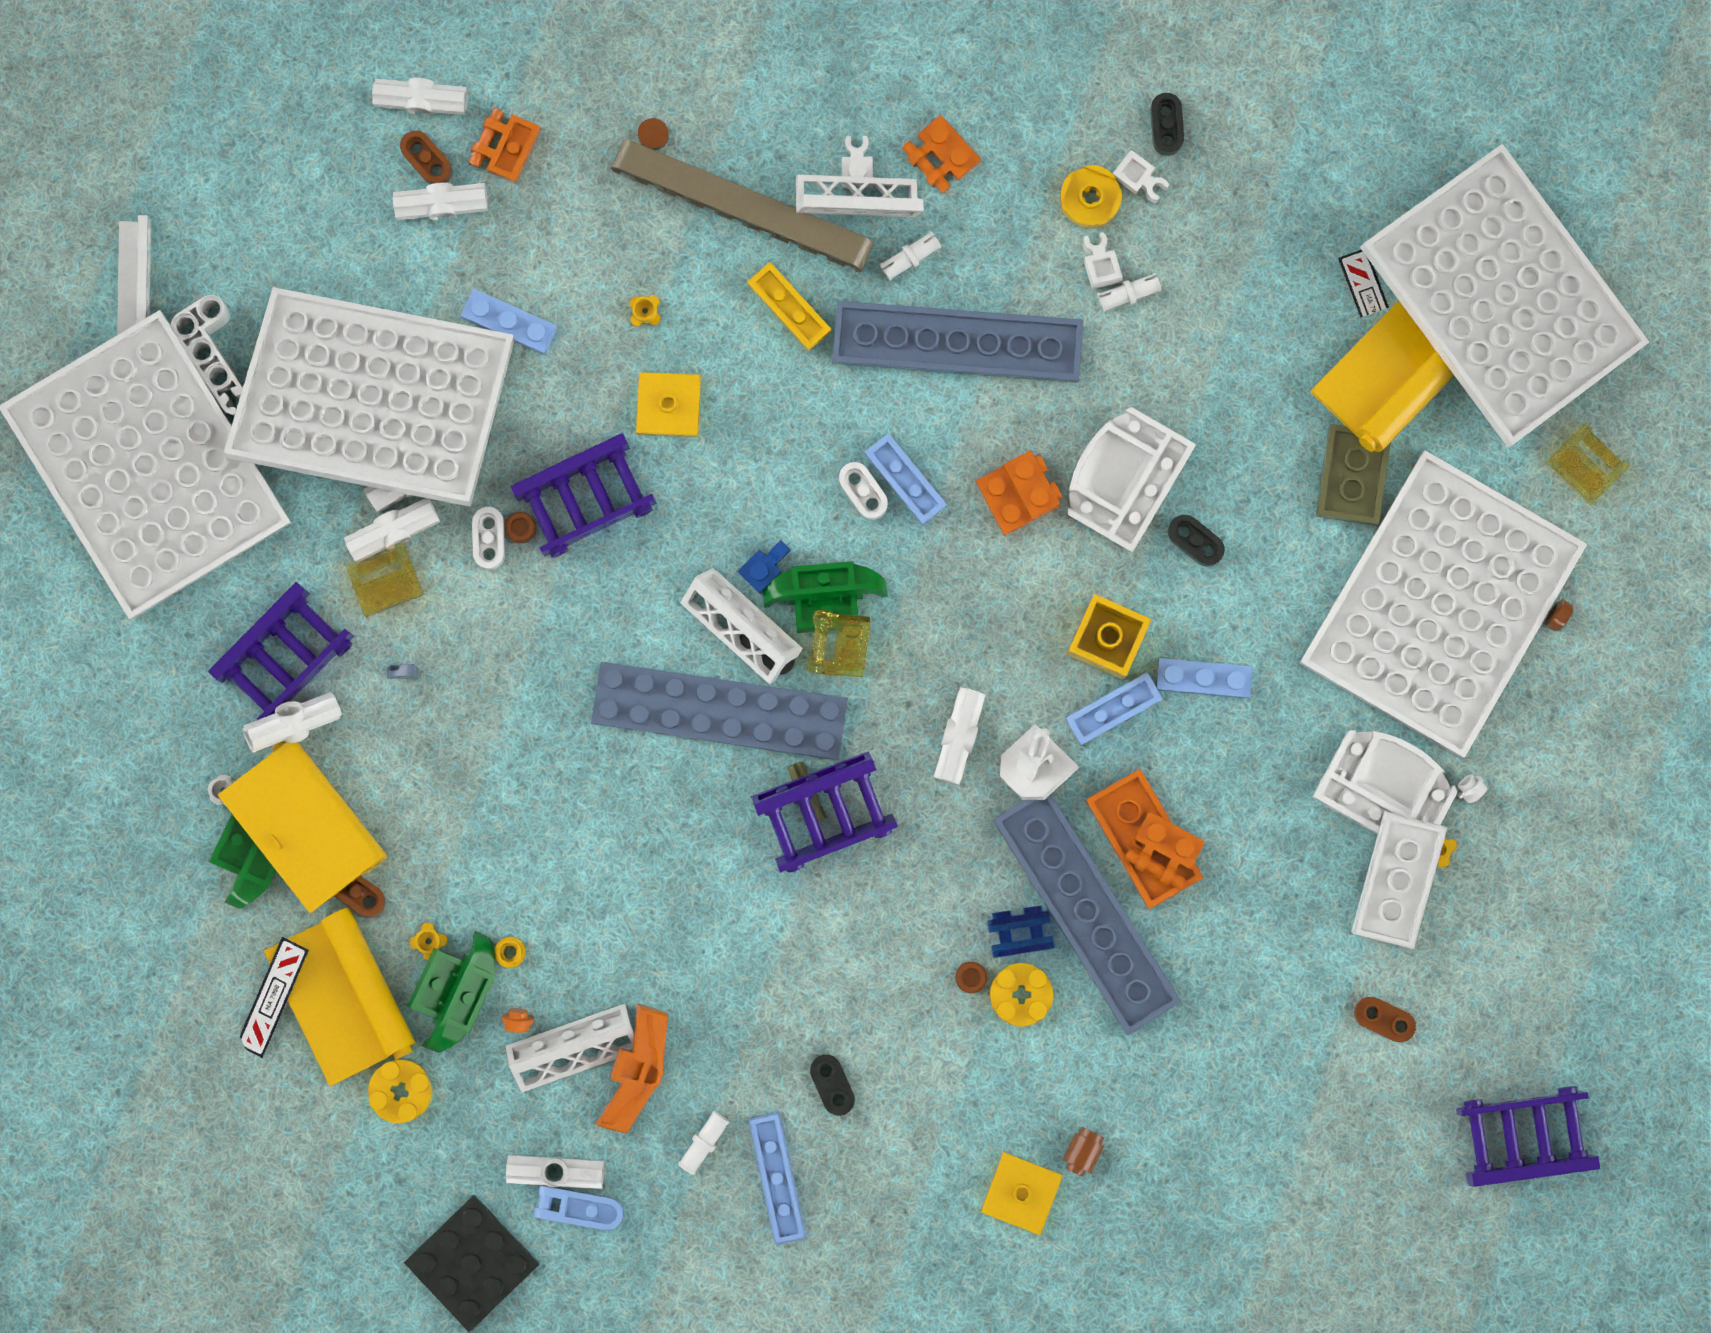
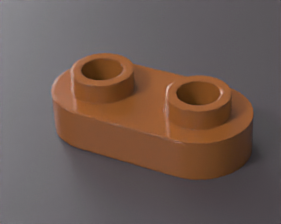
M421 131L406 133L400 142V149L405 159L428 184L447 183L452 175V167L446 156L425 133ZM415 144L422 145V150L419 153L412 152V147ZM439 166L442 168L441 174L437 176L431 174L432 169Z
M361 875L350 883L348 889L341 890L334 896L364 918H374L380 915L386 903L383 892ZM368 897H372L376 901L375 905L371 908L364 906V900Z
M1376 997L1362 998L1355 1005L1354 1017L1359 1025L1394 1042L1408 1041L1416 1031V1023L1411 1014ZM1369 1007L1376 1009V1016L1373 1019L1368 1018L1366 1015V1010ZM1399 1020L1405 1023V1030L1401 1033L1395 1029V1024Z

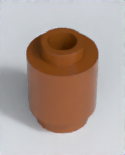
M1081 1127L1079 1133L1075 1132L1063 1158V1161L1068 1162L1066 1169L1082 1177L1085 1171L1092 1174L1104 1148L1102 1145L1104 1137L1084 1127Z

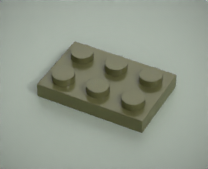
M1330 424L1316 517L1378 526L1391 442L1381 452H1370L1360 444L1359 438L1346 426Z

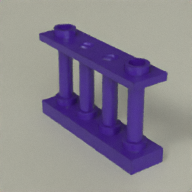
M623 433L510 486L518 502L524 499L525 503H529L548 542L539 547L544 557L548 555L551 558L561 556L568 551L567 546L632 515L640 518L653 511L651 506L657 504L653 494L643 497L624 458L626 456L625 451L629 450L630 447ZM606 460L614 464L632 501L631 504L616 511L596 471L598 469L597 464ZM578 473L586 477L604 515L587 524L568 485L570 483L569 478ZM551 486L554 490L557 489L576 530L561 537L558 536L540 498L542 496L541 491Z
M295 582L208 671L217 681L221 683L226 679L229 682L233 681L264 711L257 720L275 714V709L279 705L291 701L336 655L339 657L343 656L352 646L350 640L354 635L346 629L338 635L307 605L308 600L306 598L310 593L298 582ZM292 612L294 614L299 613L330 643L318 657L285 627L286 623L284 620ZM270 634L273 637L277 636L308 666L296 679H293L263 649L264 645L262 643ZM248 657L250 659L255 658L286 688L273 702L241 672L242 668L240 665Z
M869 751L751 796L758 816L762 814L769 816L782 849L783 856L775 858L780 873L783 871L788 873L795 872L803 868L804 863L871 837L883 838L891 834L892 829L898 827L893 814L883 816L869 779L871 772L877 770ZM850 780L858 783L872 820L856 828L853 826L839 789L842 783ZM822 791L828 793L843 832L827 839L823 836L810 802L812 795ZM793 802L799 806L813 842L812 845L796 851L780 812L783 806Z
M1577 1086L1558 1088L1557 1095L1483 1105V1099L1464 1101V1108H1457L1456 1114L1459 1116L1469 1115L1477 1164L1474 1165V1171L1466 1172L1468 1185L1477 1187L1601 1169L1599 1156L1588 1155V1150H1584L1576 1100L1589 1099L1588 1092L1578 1091ZM1563 1102L1571 1151L1568 1152L1569 1158L1557 1159L1556 1154H1552L1545 1111L1546 1104ZM1532 1107L1540 1156H1537V1162L1525 1164V1160L1521 1159L1513 1109ZM1496 1111L1501 1113L1508 1160L1505 1161L1506 1167L1494 1168L1493 1163H1489L1482 1113Z

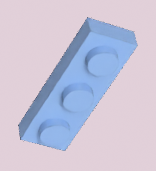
M474 288L460 315L461 318L485 329L514 335L513 340L544 355L558 329V326Z
M889 433L864 452V455L922 526L947 507L944 500Z
M1158 659L1157 690L1250 698L1251 666Z
M1148 672L1066 717L1065 720L1079 745L1082 746L1162 701L1163 698Z

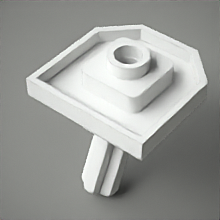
M1036 724L1001 755V780L1022 800H1045L1079 769L1078 765L1049 738V730L1047 728L1041 729Z

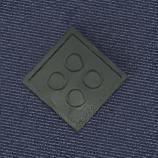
M473 1195L404 1262L468 1332H471L540 1265L476 1195Z

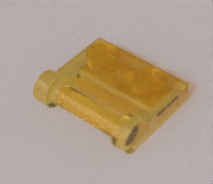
M1585 422L1546 463L1589 505H1592L1631 465L1624 459L1621 461L1591 432L1592 428ZM1581 440L1612 469L1608 475L1598 468L1576 446Z
M405 543L395 546L396 550L358 565L354 562L346 566L366 618L424 595ZM399 561L401 562L403 568L363 583L361 576Z
M826 610L815 611L813 616L815 633L812 657L808 659L807 670L815 674L863 677L870 630V617L832 614ZM828 628H837L833 661L824 659Z

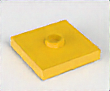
M639 372L636 434L698 437L701 375Z
M1003 1152L980 1212L1041 1235L1063 1175Z

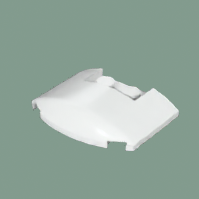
M1130 407L1125 410L1126 413L1106 423L1096 433L1082 453L1070 484V508H1068V515L1133 552L1196 444Z
M1356 730L1347 731L1313 798L1334 812L1344 815L1378 835L1384 811L1441 825L1458 791L1454 785L1450 787L1443 774L1445 771L1431 757L1414 745L1381 732H1356Z

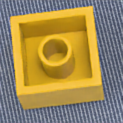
M1093 594L1066 655L1124 680L1152 619Z

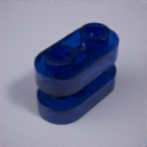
M1042 905L1023 908L1024 914L1011 916V910L992 913L993 919L987 920L988 932H998L1000 944L991 946L993 958L1054 949V937H1044L1042 925L1051 923L1049 911H1043ZM1030 928L1031 939L1012 941L1011 930Z

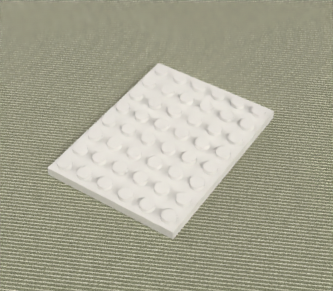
M1503 144L1360 246L1363 253L1508 448L1649 343L1637 324Z
M273 287L225 446V458L470 507L513 348L514 335Z
M158 310L0 405V411L129 620L136 618L292 523L256 464L225 458L224 450L232 424L161 310Z
M1424 450L1299 664L1463 759L1587 544Z

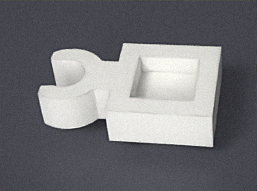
M851 136L846 137L845 147L848 153L851 154V157H842V176L873 177L872 156L864 157V153L868 149L867 136H863V144L859 148L851 145ZM842 184V189H848L844 184ZM854 185V186H855L857 189H859L862 185ZM867 185L864 189H873V186Z
M1130 150L1113 172L1116 180L1135 195L1141 188L1145 190L1146 197L1153 203H1157L1160 198L1153 192L1154 187L1159 186L1165 191L1169 188V183L1165 179L1151 176L1155 171V167L1132 150Z
M1104 232L1099 235V245H1092L1089 237H1084L1083 248L1090 255L1085 256L1084 264L1092 289L1122 283L1123 277L1115 250L1105 251L1107 237Z

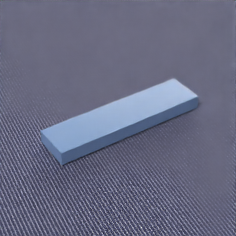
M780 1112L749 1118L775 1245L805 1239L806 1233Z

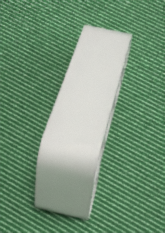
M207 295L177 313L171 321V327L222 409L234 418L236 413L235 404L227 394L233 393L240 399L243 385L210 336L228 323L230 310L218 296ZM213 306H220L219 314L214 318H208L209 309ZM187 323H194L193 331L188 335H182L183 326ZM211 348L210 356L207 359H198V354L202 349ZM220 373H227L226 382L222 385H215L216 376Z

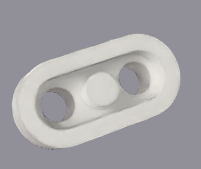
M858 462L846 464L839 474L841 488L862 517L868 520L881 518L886 513L888 507L885 493L863 464ZM852 474H857L861 478L860 482L856 485L851 484L848 480ZM870 499L878 502V507L874 510H870L866 506L867 501Z
M483 507L474 514L472 519L473 558L481 568L494 570L500 567L505 560V521L497 509ZM489 518L493 519L495 522L494 527L485 529L484 521ZM488 549L495 551V557L491 560H487L484 557V553Z

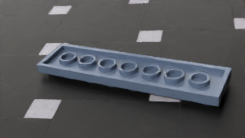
M837 301L832 364L1078 383L1083 320Z
M601 662L591 724L839 760L848 698Z
M1051 794L1045 800H1024L993 819L994 824L1126 1035H1130L1181 1003L1178 995Z

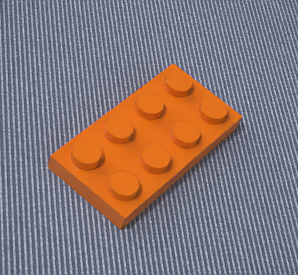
M1141 769L1136 770L1085 800L1148 909L1204 878L1195 862L1191 870L1178 865L1176 873L1186 878L1183 886L1179 889L1170 883L1167 886L1159 882V877L1146 870L1141 872L1135 869V864L1124 859L1129 848L1139 853L1142 852L1144 845L1135 841L1134 838L1149 811L1172 823ZM1153 851L1150 859L1165 867L1170 860Z

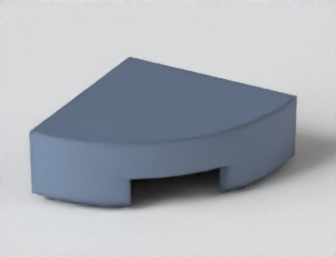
M414 664L390 665L387 668V679H418V667Z

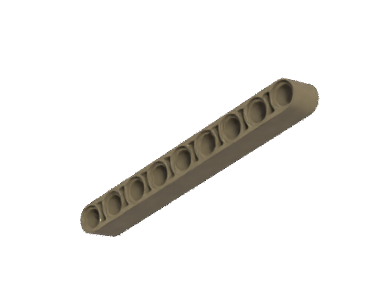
M623 140L611 166L612 171L617 174L622 172L630 175L629 179L646 186L648 183L659 187L658 191L673 197L678 195L686 198L685 202L704 209V206L715 210L714 214L729 220L734 218L742 221L743 226L758 232L764 230L771 233L770 237L787 244L789 241L798 244L799 249L814 255L820 253L827 256L826 260L843 267L846 264L856 268L855 272H862L874 245L870 239L811 214L796 213V208L630 140Z

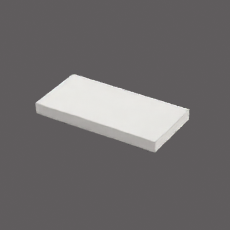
M1384 811L1351 930L1353 934L1414 949L1447 827Z

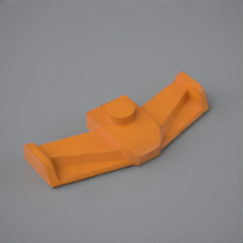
M639 1003L636 1004L637 1012L633 1051L623 1048L619 1049L609 1077L613 1081L621 1083L600 1118L595 1122L598 1127L625 1134L630 1130L655 1088L659 1086L664 1073L663 1062L668 1014Z

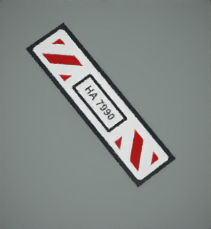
M1359 250L1339 257L1340 266L1360 318L1389 308L1374 266L1363 251Z
M284 937L279 942L240 1034L246 1050L261 1058L264 1057L309 952L308 949Z

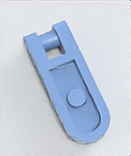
M539 1185L537 1193L540 1195L539 1205L535 1207L533 1217L600 1230H612L622 1222L624 1209L618 1200L611 1197ZM553 1198L561 1199L559 1211L551 1209Z

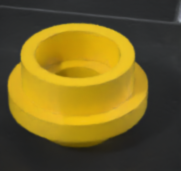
M516 937L502 938L494 949L496 961L505 968L519 966L526 957V947ZM509 946H513L516 949V955L511 959L505 956V949Z

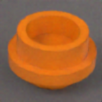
M512 1008L509 1009V1013L502 1015V1022L505 1023L504 1029L506 1031L525 1033L530 1031V1025L533 1024L534 1017L528 1015V1011L525 1009Z

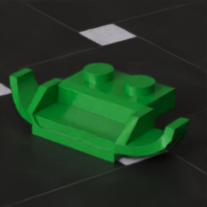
M849 561L792 566L791 570L779 574L766 586L763 591L764 608L770 607L773 603L779 601H788L789 605H795L797 633L859 628L857 600L863 599V594L874 593L881 597H888L886 581L880 574L868 567Z
M231 813L209 862L237 874L235 883L224 903L240 909L257 899L268 889L276 869Z
M477 931L474 932L472 948L468 955L464 954L462 959L436 948L433 949L407 1005L411 1009L434 1018L432 1023L435 1025L431 1036L423 1042L422 1047L439 1053L457 1044L467 1033L470 1034L496 977L494 975L496 960L491 939Z

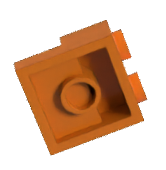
M1031 450L1006 462L1001 468L975 480L1004 536L1058 509L1060 506L1058 500L1062 498V494L1054 481L1051 483L1047 481L1044 472L1048 471L1043 458L1040 454L1034 456Z

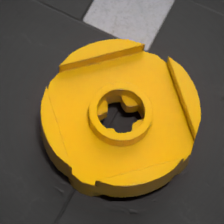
M1096 165L1084 166V168L1070 173L1064 180L1060 192L1063 213L1071 222L1084 228L1103 227L1116 216L1122 201V192L1116 177L1106 168ZM1095 190V196L1099 198V201L1092 202V204L1086 203V198L1082 197V194Z
M1016 963L1007 966L997 974L991 984L990 1002L999 1018L1008 1024L1019 1027L1030 1026L1043 1019L1051 1008L1053 988L1042 970L1031 964ZM1024 985L1025 991L1031 993L1030 998L1025 999V1004H1019L1018 999L1012 996L1013 992L1018 991V986Z
M400 1059L386 1062L374 1072L368 1086L369 1105L379 1117L388 1122L400 1124L413 1121L427 1110L431 1102L433 1090L430 1078L424 1068L413 1061ZM403 1082L406 1084L405 1090L409 1094L407 1097H401L400 1100H396L392 1087L399 1086Z

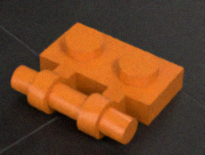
M493 108L490 117H486L482 125L484 130L479 141L474 142L471 152L473 154L468 163L475 168H480L483 159H489L490 162L487 167L489 173L516 184L541 128L539 125L513 114L508 124H503L501 120L505 113L497 108ZM499 134L501 139L496 149L490 148L489 146L494 135Z
M941 114L918 133V138L924 143L922 147L917 148L911 140L902 147V150L909 156L907 160L914 167L917 165L927 176L926 181L932 187L936 186L942 194L951 187L944 178L947 174L951 173L959 181L981 162V158ZM931 152L942 163L939 168H935L926 158Z
M1149 811L1134 838L1135 841L1144 845L1142 852L1139 853L1129 848L1124 859L1135 864V869L1141 872L1146 870L1159 877V882L1167 886L1170 883L1181 889L1186 878L1176 873L1178 865H1181L1191 870L1205 841ZM1153 851L1170 859L1166 867L1150 859Z

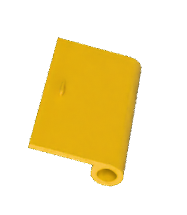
M1398 301L1312 388L1310 393L1359 438L1360 444L1366 450L1381 452L1454 377V374L1400 301Z
M281 741L272 747L273 753L224 789L218 796L311 914L360 875L371 872L388 855L299 742L287 743Z
M349 907L321 920V923L288 938V940L309 950L288 1002L330 1087L393 1055L395 1060H398L413 1052L411 1046L416 1042ZM279 943L264 950L269 963H271Z

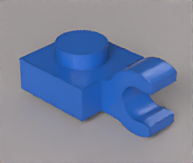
M780 540L766 556L758 550L737 572L761 594L766 586L782 573L776 565L791 550Z

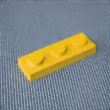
M771 262L747 281V285L808 352L832 332V329Z

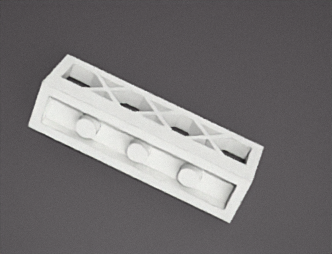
M800 174L796 176V213L916 217L924 211L923 199L917 198V179ZM804 183H815L823 194H804ZM824 184L832 185L829 188H827ZM837 184H844L853 195L838 196L834 195L831 190ZM854 185L862 186L859 189H857ZM867 185L875 186L883 196L865 197L861 191ZM884 186H892L888 191L884 188ZM896 187H909V198H894L890 193Z
M138 215V222L119 221L117 335L150 316L151 222L147 215Z
M714 568L696 576L680 602L769 684L776 680L785 664L798 657L803 649ZM697 592L704 598L706 608H701L693 601ZM717 614H722L727 618L729 628L724 629L718 623ZM739 634H744L749 638L751 649H746L741 644ZM761 654H766L775 662L771 671L763 664Z
M625 1004L506 1045L509 1067L522 1093L616 1059L620 1048L633 1051L634 1030L628 1009ZM628 1035L631 1041L622 1046L612 1044L615 1039ZM588 1048L600 1049L594 1056L587 1057L582 1055L584 1050ZM565 1058L570 1060L563 1067L552 1066L553 1062L557 1059ZM529 1069L539 1070L537 1076L526 1080L523 1079L521 1072Z

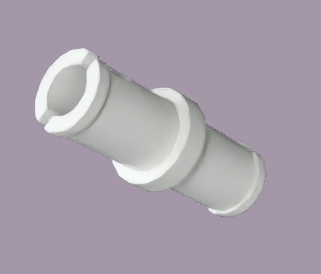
M932 231L910 246L905 244L901 247L902 251L879 264L889 281L911 266L914 268L919 266V261L942 248Z
M1152 273V275L1132 282L1129 280L1123 281V285L1097 293V297L1102 306V311L1106 312V310L1126 303L1130 305L1135 304L1137 299L1162 292L1157 274Z
M713 1111L700 1133H695L692 1140L694 1142L678 1165L686 1172L695 1175L708 1153H713L716 1146L714 1144L730 1121L720 1113Z

